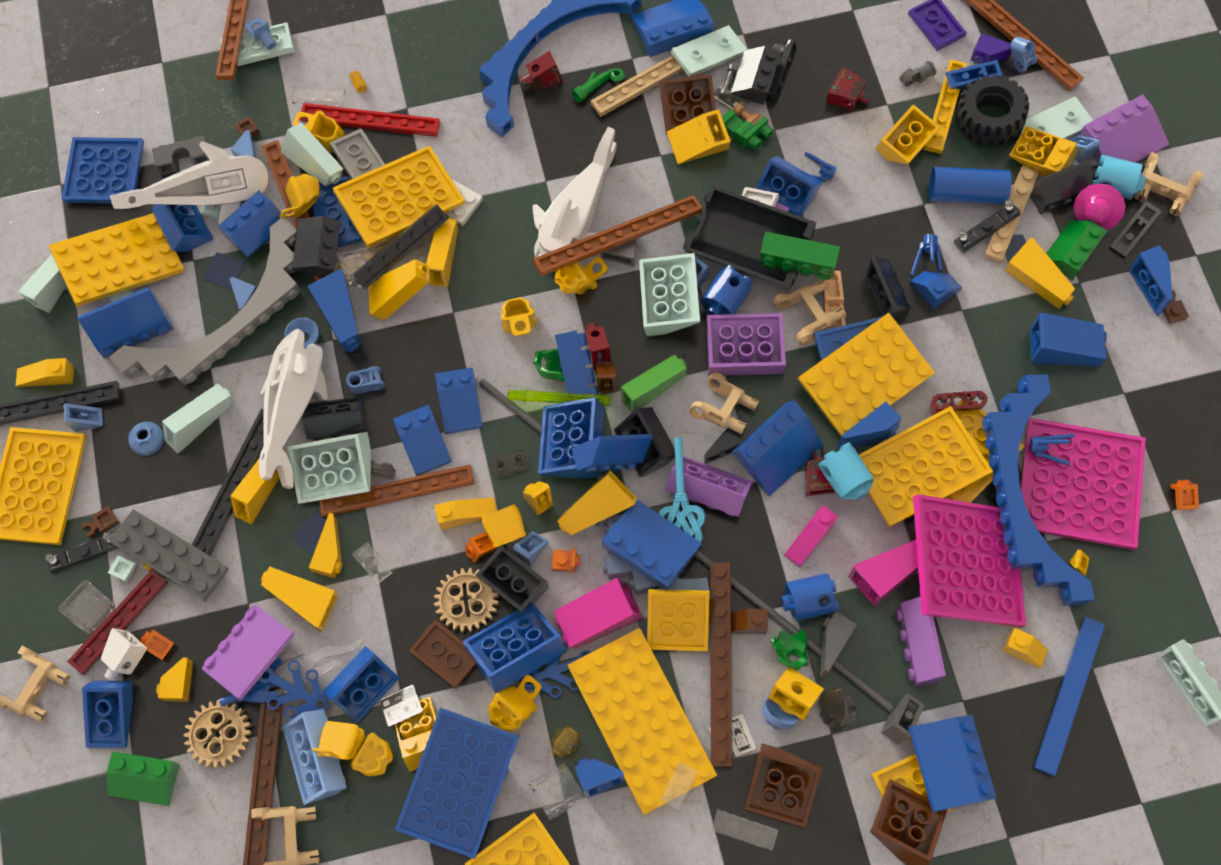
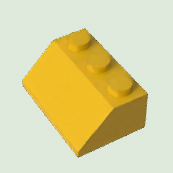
M913 104L882 138L875 150L888 161L908 165L940 129V126Z

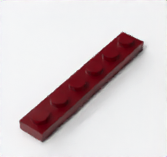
M151 569L67 662L79 673L85 675L102 656L112 628L126 630L168 582Z

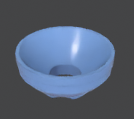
M297 318L291 321L285 329V337L295 329L302 330L304 334H308L309 340L304 342V348H307L311 343L316 344L319 339V329L316 323L308 318Z
M142 422L133 427L129 433L128 442L135 453L148 456L156 453L162 447L164 433L157 424ZM141 431H148L147 438L143 440L138 439V434Z
M769 698L764 701L762 712L765 721L774 729H790L797 723V716L785 713L777 703Z

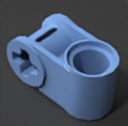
M1021 37L1014 38L1011 43L1013 65L1018 72L1024 73L1027 67L1037 62L1035 44L1033 41Z
M374 366L349 373L346 377V382L350 392L361 394L382 389L385 384L381 380V368ZM360 381L359 384L352 385L353 382Z

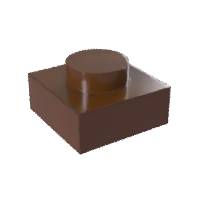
M250 116L235 124L241 136L247 130L250 131L252 136L260 132Z

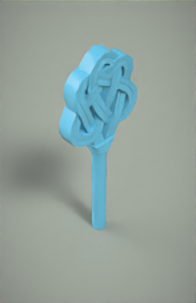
M674 438L677 493L673 499V506L664 507L660 510L659 515L666 519V515L669 513L668 521L680 529L683 527L684 532L701 543L703 541L701 527L705 523L706 514L698 505L689 504V499L684 491L682 438Z

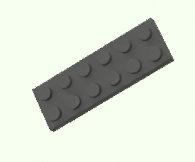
M134 509L109 540L116 547L205 602L229 570L227 566Z

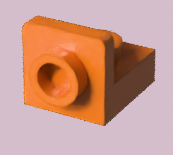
M1178 480L1177 484H1171V489H1174L1176 494V509L1199 508L1197 484L1190 483V480Z
M487 532L470 538L465 546L466 555L471 558L473 563L478 562L480 557L498 549V547H493Z
M572 548V551L553 550L552 571L576 572V566H580V555L577 554L576 548Z
M154 630L150 633L147 631L140 640L147 647L146 651L163 660L174 644Z

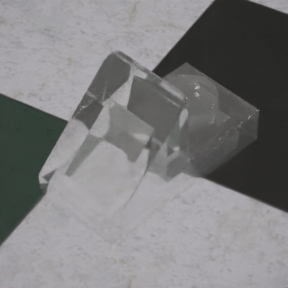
M368 542L352 553L376 585L392 573Z

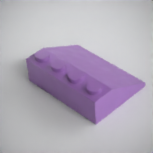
M1143 94L1084 125L1079 134L1100 140L1101 144L1094 155L1098 163L1101 155L1138 163L1149 157L1151 152L1156 153L1169 146L1157 114Z
M783 314L707 315L708 376L713 372L721 373L723 376L784 374L786 359Z
M254 605L245 613V617L241 622L233 627L231 634L219 644L215 653L206 659L201 669L241 701L295 634L260 607Z

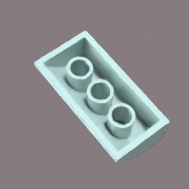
M1183 639L1157 654L1204 725L1208 726L1220 721L1221 692L1219 686L1207 673L1204 663L1195 656L1193 647Z

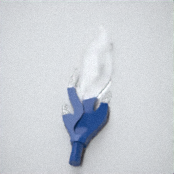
M360 637L354 643L347 646H323L308 657L299 660L303 684L310 683L306 679V673L317 663L328 657L351 653L362 644L364 637ZM297 651L280 656L269 667L273 669L275 675L295 685L292 672L288 670V663L286 662L302 656L303 652ZM332 660L315 670L318 672L319 677H321L334 666L342 665L343 661ZM293 662L290 664V668L296 670L298 664ZM267 671L262 674L264 679L270 676ZM310 672L308 674V677L310 679H315L316 673ZM258 680L241 701L266 703L272 696L279 697L290 692L283 688L269 692L271 688L277 685L271 682L262 683ZM233 694L219 699L222 707L234 701L241 702Z

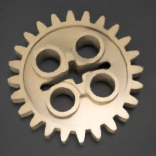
M461 568V574H457L454 570V576L451 577L447 574L448 581L441 580L440 582L443 587L436 588L440 593L434 595V598L439 600L434 603V606L439 608L436 613L437 615H442L440 620L441 622L446 621L445 625L447 627L453 624L454 631L460 627L462 633H464L465 628H468L470 633H472L474 626L480 630L479 624L482 623L487 626L485 620H493L490 613H497L493 606L499 605V602L494 600L499 597V594L493 593L494 590L476 577L479 570L475 574H473L472 568H469L468 573H465L464 569ZM464 583L467 585V588H466V589H467V595H468V597H469L468 605H469V609H470V617H467V609H466V605H465V603H464V601H465V594H464V591H463V584H464ZM475 585L480 586L478 592H470L471 587ZM453 589H460V593L457 596L451 595ZM477 604L483 606L480 612H474L473 607ZM456 608L463 609L460 615H453V611Z
M217 700L216 706L210 701L209 708L201 705V713L196 710L194 711L197 716L196 718L189 717L192 725H185V728L190 731L184 734L185 737L189 738L184 745L191 746L187 752L190 754L194 753L192 759H199L198 764L203 765L206 762V767L210 768L213 764L215 768L219 769L221 763L224 767H227L228 760L234 764V757L242 758L240 751L248 750L244 744L251 743L247 736L252 735L253 732L247 730V728L251 727L252 724L245 722L249 716L242 715L244 710L241 708L237 710L238 705L233 704L230 707V704L222 707L219 700ZM222 715L221 723L215 724L216 717ZM232 729H236L235 737L229 738V732ZM207 730L206 738L201 740V732ZM217 731H220L219 733L221 736L219 738L216 734ZM217 744H221L220 752L214 754V747Z

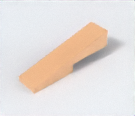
M835 271L833 279L824 280L828 286V289L823 291L824 312L826 313L839 306H842L844 309L841 271ZM845 317L832 323V326L828 329L846 325Z

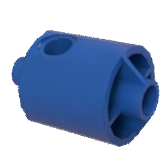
M732 266L722 268L701 298V304L707 310V314H736L751 291L750 284L752 280L747 276L737 273L736 269Z
M828 573L785 583L786 595L781 596V604L784 612H791L795 622L835 613V611L840 610L838 600L834 598L833 592H836L834 580H830Z

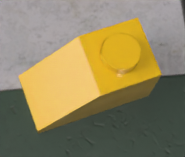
M1014 628L1009 632L1002 651L1041 668L1048 649L1034 636Z
M182 658L160 678V683H158L156 688L159 699L169 702H188L193 661L189 658Z

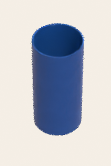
M955 167L932 168L929 183V199L932 202L1007 205L1011 193L1010 170Z

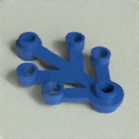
M563 642V645L565 646V653H566V652H567V646H566V644ZM583 650L580 652L579 658L557 665L562 656L561 654L549 662L546 670L538 672L539 667L528 675L537 680L542 686L541 690L549 693L553 699L561 697V688L559 686H550L541 680L550 678L568 686L572 692L579 691L578 687L576 689L571 687L575 680L560 673L568 671V664L590 654L592 651ZM525 683L526 690L535 689L533 683ZM554 689L559 690L557 696L552 695Z
M291 660L288 663V670L292 672L295 685L275 675L271 667H268L266 670L270 675L268 678L264 679L261 676L258 679L262 683L271 682L290 692L279 697H270L267 700V706L272 710L277 709L281 704L301 698L308 702L297 707H287L285 715L289 719H294L298 714L311 710L324 709L326 712L330 707V699L324 693H321L318 682L319 675L315 669H310L306 673V679L311 682L313 694L305 691L300 673V662L298 660ZM291 663H297L298 668L296 670H292L290 668ZM310 672H315L316 678L310 679L308 677V674ZM270 700H277V705L271 706L269 704ZM318 700L324 701V705L322 707H318L316 705V702ZM294 709L296 711L295 715H288V710Z

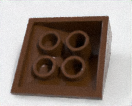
M711 74L659 81L666 135L667 131L702 114L716 110Z
M761 743L744 810L806 828L822 768L783 749Z
M889 779L870 833L906 865H928L932 860L947 810L932 812L928 798Z

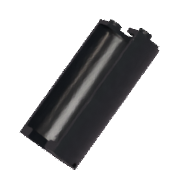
M712 185L711 190H707L704 196L706 209L698 217L697 224L699 225L697 230L694 229L690 239L685 240L683 245L685 252L695 253L700 258L725 267L732 266L736 271L791 290V285H794L799 272L789 269L787 273L779 268L767 269L760 265V252L765 232L811 240L817 222Z

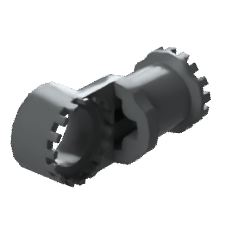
M927 61L920 68H915L914 70L909 68L904 71L899 80L908 87V85H912L915 81L923 83L927 77L936 75L937 70L933 62Z

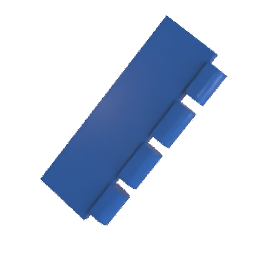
M577 330L555 335L569 402L594 397L600 399L597 386L589 387V384L595 383L596 380L593 367L585 369V365L592 364L589 349L581 350V347L588 346L585 332L578 334Z

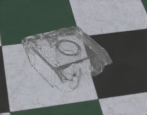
M373 246L337 253L348 283L358 288L361 285L352 274L376 255Z
M83 580L58 607V610L83 632L93 634L110 613L115 610V603L89 581Z
M565 763L528 783L549 820L559 817L564 811L586 799Z

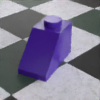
M981 33L970 60L981 64L1007 59L1012 52L1011 43Z

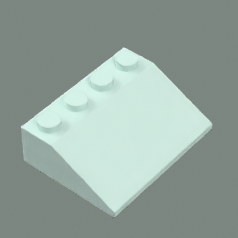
M695 253L639 260L643 325L646 336L663 335L700 323Z
M367 432L287 447L298 504L370 491L371 449Z

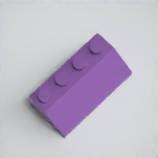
M683 456L684 491L688 499L692 502L705 504L711 509L724 511L730 516L739 517L753 481ZM676 464L671 469L665 488L666 491L673 495L677 493Z
M921 597L902 602L896 610V617L898 622L901 621L900 637L902 641H905L906 649H904V656L910 665V669H908L909 680L913 681L914 687L937 684L946 676L934 617L922 615Z

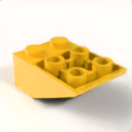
M719 109L702 114L667 131V136L678 165L728 150L731 142Z
M1026 126L1009 156L1027 168L1038 171L1039 175L1044 177L1071 166L1077 156V143Z
M431 697L419 700L422 712L395 724L402 757L409 772L417 770L437 717Z

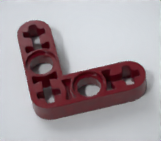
M978 390L936 394L930 402L931 414L933 416L948 408L949 405L955 412L980 410L985 407L988 397L984 392ZM978 397V399L982 401L980 404H978L977 401L973 400H975V398ZM961 398L964 401V405L957 406L954 403V399ZM937 400L944 403L942 407H939V404H935Z

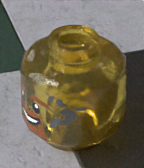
M567 725L565 728H558L550 740V744L554 748L552 752L561 758L564 755L571 757L581 743L580 734Z

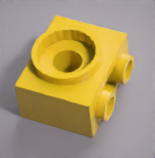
M788 667L774 685L768 698L777 703L785 713L795 715L804 721L818 701L824 688L793 668Z

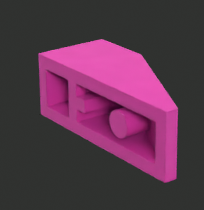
M822 505L784 555L801 567L834 527L838 516Z

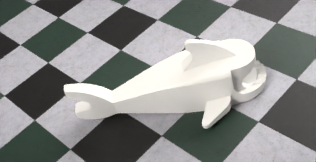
M607 128L595 152L593 162L557 196L546 213L538 205H533L535 228L539 232L534 246L535 258L596 234L589 233L594 218L604 174L615 155L617 144L613 142L615 129Z
M201 141L199 145L210 159L209 161L187 168L144 189L110 195V199L114 209L134 208L145 204H221L218 224L220 225L240 207L241 201L248 200L258 190L262 193L265 191L268 184V172L265 165L253 156L233 157L228 155L224 149Z
M295 329L288 334L277 346L271 361L268 377L260 393L261 396H264V447L259 459L260 478L265 481L271 479L276 469L282 487L287 489L293 488V471L288 456L282 447L303 415L312 394H315L320 401H325L328 398L325 377L321 370L322 348L313 343L304 348V332L299 329Z

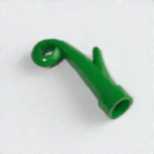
M617 68L610 69L596 76V72H593L581 87L578 86L572 90V96L580 103L587 98V95L611 78L615 82L622 81L625 78V72Z

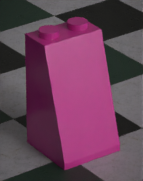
M916 540L853 566L848 577L874 607L919 571Z
M618 578L554 610L556 615L554 620L556 625L563 631L564 635H562L564 643L566 646L574 649L644 619L628 583Z

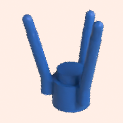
M805 152L807 157L822 165L819 174L822 175L812 176L823 182H826L827 179L832 180L837 167L824 162L811 153Z
M927 234L923 237V242L919 243V250L911 276L915 274L923 250L926 253H930L931 261H934L936 253L939 271H942L938 236Z
M1062 434L1031 437L1030 452H1034L1035 457H1043L1061 464L1070 465L1068 461L1043 452L1048 451V444L1070 443V440L1066 438H1072L1075 435Z

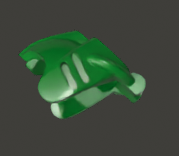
M558 348L536 351L533 365L536 366L538 373L546 379L560 382L565 381ZM542 358L546 361L545 368L541 367Z
M780 630L777 639L772 634V645L781 664L794 668L796 671L801 669L802 666L805 667L809 664L806 653L807 636L805 631L800 630L796 635ZM795 655L800 659L792 662L789 656Z

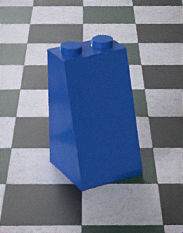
M339 269L309 285L308 288L346 353L357 350L359 345H361L348 284L343 270Z
M1039 313L1030 328L1031 363L1100 367L1108 357V350L1105 349L1107 333L1104 331V324Z

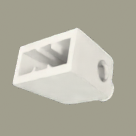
M112 628L101 656V660L108 666L105 677L109 680L116 681L119 673L131 674L147 650V647L129 631Z

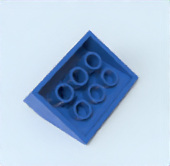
M674 0L631 15V19L649 57L672 50L714 30V22L700 0Z
M150 287L77 317L96 350L103 358L110 357L123 345L134 347L142 342H148L156 336L165 335L174 329L167 311Z
M596 397L543 406L538 465L539 476L581 479L601 476L599 470L592 473L577 471L572 452L573 447L603 436L605 408Z
M794 400L786 402L737 446L732 453L766 495L770 496L813 457L812 451L821 449L824 445L808 416Z
M639 500L618 519L602 540V547L666 590H670L702 545V543Z
M534 604L522 613L518 610L514 611L462 641L483 677L495 693L565 653L561 636Z
M972 715L909 727L932 812L979 804L997 798Z

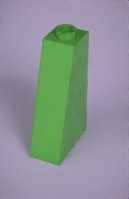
M673 355L621 386L622 402L631 413L637 408L645 407L686 376V363L681 358L678 359L676 355Z

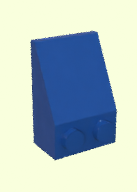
M1160 245L1140 253L1128 270L1156 316H1159L1173 299L1170 260Z
M473 367L436 373L437 392L445 434L483 428Z
M884 402L841 436L837 449L840 450V447L848 442L854 448L880 444L897 434L896 431L900 428L899 423L902 418L887 402Z
M429 405L393 419L416 476L452 462Z
M91 681L82 687L86 748H126L133 704L132 681Z

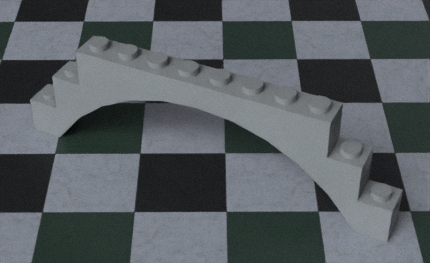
M285 216L270 227V252L265 272L256 291L247 304L229 322L216 331L193 342L169 348L147 349L123 345L109 358L127 378L137 375L140 369L144 368L156 382L166 378L170 371L185 386L195 381L200 373L211 367L212 363L217 359L223 358L228 350L236 347L245 336L252 334L256 327L268 321L273 313L280 311L284 304L297 297L301 290L289 276L290 273L295 272V270H292L294 253L289 248L295 246L297 229Z

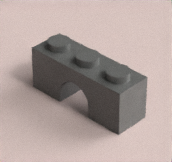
M196 136L192 139L152 148L155 167L160 175L177 172V163L184 157H190L194 165L209 161L210 159L199 145L201 141L208 143L205 136Z

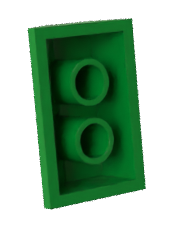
M1070 220L1046 254L1063 275L1073 281L1102 241L1107 230L1092 221Z
M112 751L106 772L108 796L169 806L180 764L169 760Z

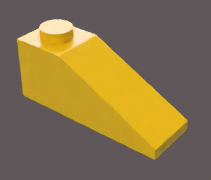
M66 358L46 359L18 368L16 387L73 384L74 366Z
M538 481L535 484H529L524 489V499L537 516L553 506L548 484Z
M494 498L455 500L434 505L441 530L482 521L483 516L497 511Z
M329 513L309 568L313 573L335 579L336 575L341 572L343 563L341 562L337 519L334 514Z

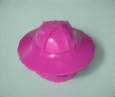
M1094 184L1080 191L1075 198L1073 208L1075 217L1079 221H1092L1108 230L1120 222L1126 207L1124 198L1117 189L1110 185Z

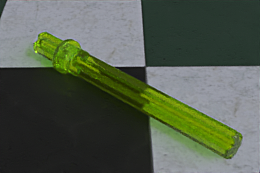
M524 388V390H508L507 393L509 400L523 401V403H565L596 397L603 406H610L611 396L543 392L527 390V388Z

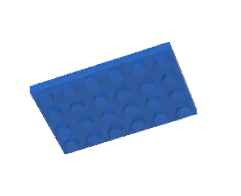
M440 707L395 830L475 859L519 736Z

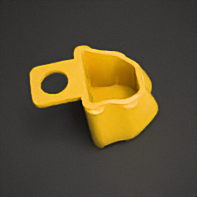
M317 111L315 115L298 112L293 122V126L299 124L298 120L301 117H307L309 121L304 126L329 153L333 152L330 142L345 136L344 131L336 121L325 116L322 111Z
M302 174L289 178L285 191L292 208L282 210L280 219L283 216L286 218L300 217L318 201L320 196L319 181L316 177ZM289 211H294L291 214L285 215Z
M596 257L586 266L581 262H577L557 270L555 283L560 286L561 291L565 294H582L588 289H595L597 287L596 280L607 272L608 267L601 257ZM595 263L602 265L599 273H594L592 270Z
M521 297L507 300L501 307V327L504 332L512 333L514 336L529 334L531 328L537 325L534 308L528 300Z
M515 504L482 517L484 529L495 548L522 538L527 534L524 530L521 514Z
M526 675L518 688L508 686V688L498 691L488 706L490 723L507 732L518 730L523 722L537 710V705L533 700L541 690V684L532 676ZM526 682L534 684L535 691L533 693L526 691Z
M327 721L322 730L319 748H313L312 751L321 757L344 760L353 759L364 742V730L358 728V725Z
M375 733L368 734L356 756L351 759V768L365 776L384 774L387 764L393 760L389 744Z

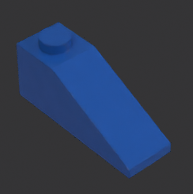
M997 60L945 73L950 89H965L968 84H972L978 78L981 80L983 76L993 77V75H999L998 77H1002Z

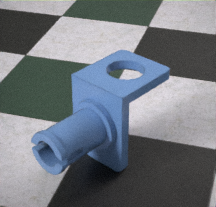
M257 17L245 25L254 40L258 41L261 39L268 50L273 49L277 45L270 35V27L267 21L263 23L261 18ZM254 24H259L257 27L253 28V30H252V26H253Z

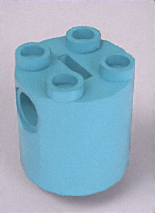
M1101 155L1098 164L1100 166H1098L1094 175V179L1097 180H1093V184L1110 185L1117 189L1123 198L1129 200L1132 199L1133 194L1142 191L1146 177L1141 173L1142 164Z
M850 442L841 446L840 450L836 453L834 450L824 456L825 460L818 464L842 501L847 499L857 501L869 493L875 480Z

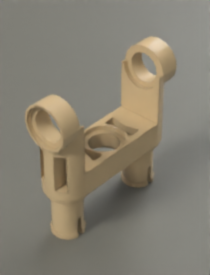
M1151 152L1142 173L1146 177L1142 191L1135 194V199L1138 200L1142 195L1140 202H1144L1147 200L1149 192L1153 191L1174 200L1169 212L1173 215L1176 210L1174 216H1180L1185 204L1190 201L1195 188L1198 186L1203 172L1196 170L1190 181L1184 186L1153 173L1159 158H1157L1158 154Z
M822 279L809 286L804 285L791 293H780L772 301L776 309H787L800 301L805 305L815 322L802 328V331L796 335L795 338L801 346L811 342L815 332L826 330L835 321L846 317V312L842 306L826 313L814 298V295L828 289L826 282Z
M713 372L707 379L708 386L712 388V391L726 397V402L722 409L719 410L704 401H696L689 409L690 415L698 420L706 419L721 428L728 427L741 435L747 423L732 417L733 409L736 404H741L754 412L759 400L744 394L745 391L727 382L721 373ZM712 379H717L720 385L713 383ZM695 407L701 408L703 413L696 411Z
M21 646L17 653L21 654L22 658L38 666L16 701L0 694V707L7 708L20 716H29L42 723L46 719L39 716V714L47 717L48 711L34 705L49 679L59 683L61 686H66L68 682L61 678L70 680L71 675L57 669L55 663Z
M294 806L280 808L263 807L251 810L252 819H283L285 860L265 862L264 865L319 864V857L310 858L319 855L318 849L299 852L296 843L295 824L300 821L316 820V814L307 815L308 813L316 812L315 806L296 809Z

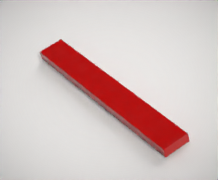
M303 103L301 112L313 115L317 111H322L325 116L333 118L339 126L433 137L438 136L441 123L439 118ZM301 117L300 121L308 122L309 119Z

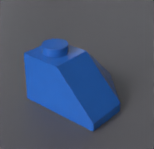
M923 271L909 282L933 309L962 289V286L950 274Z

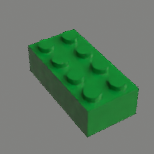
M765 232L760 252V265L767 269L779 268L787 273L791 269L803 276L809 277L814 275L818 276L819 279L829 280L834 278L840 246Z

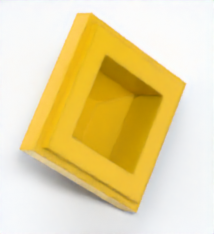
M1077 550L1069 563L1080 574L1086 576L1089 557L1083 551Z

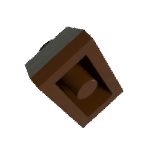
M610 362L597 364L598 393L617 392L615 364Z
M744 609L732 612V634L767 633L768 609Z

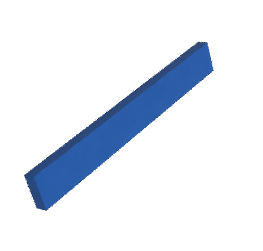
M1088 617L1083 618L1034 765V769L1053 777L1056 775L1105 624Z

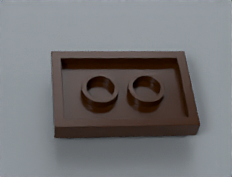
M437 620L432 622L409 650L410 653L455 689L476 666L463 642Z

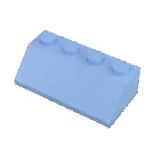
M324 709L303 712L282 726L304 805L336 795L347 788L340 760L317 756V753L312 751L313 748H319L322 730L328 721Z

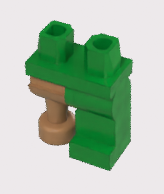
M741 102L733 110L729 109L722 116L728 136L742 144V147L745 149L749 146L757 150L762 144V140L758 137L761 135L765 139H769L773 134V129L768 125V119L765 116L762 117L760 113L752 115L747 112L746 106ZM741 116L745 120V122L743 123V121L740 120L738 117Z

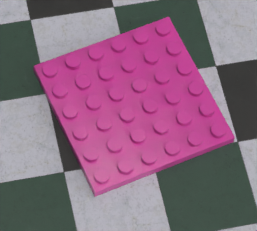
M1029 418L1026 424L1020 488L1026 508L1039 533L1136 550L1138 548L1146 438ZM1062 434L1075 435L1072 438H1066L1070 440V443L1048 444V451L1043 452L1068 461L1070 465L1061 464L1043 457H1035V453L1030 452L1031 437Z
M920 494L913 496L922 615L1013 627L1026 626L1021 569H1011L1007 559L1008 550L1007 544L1004 542L1003 524L1000 522V508Z

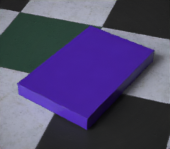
M928 0L910 9L908 15L936 51L958 41L967 34L941 0Z

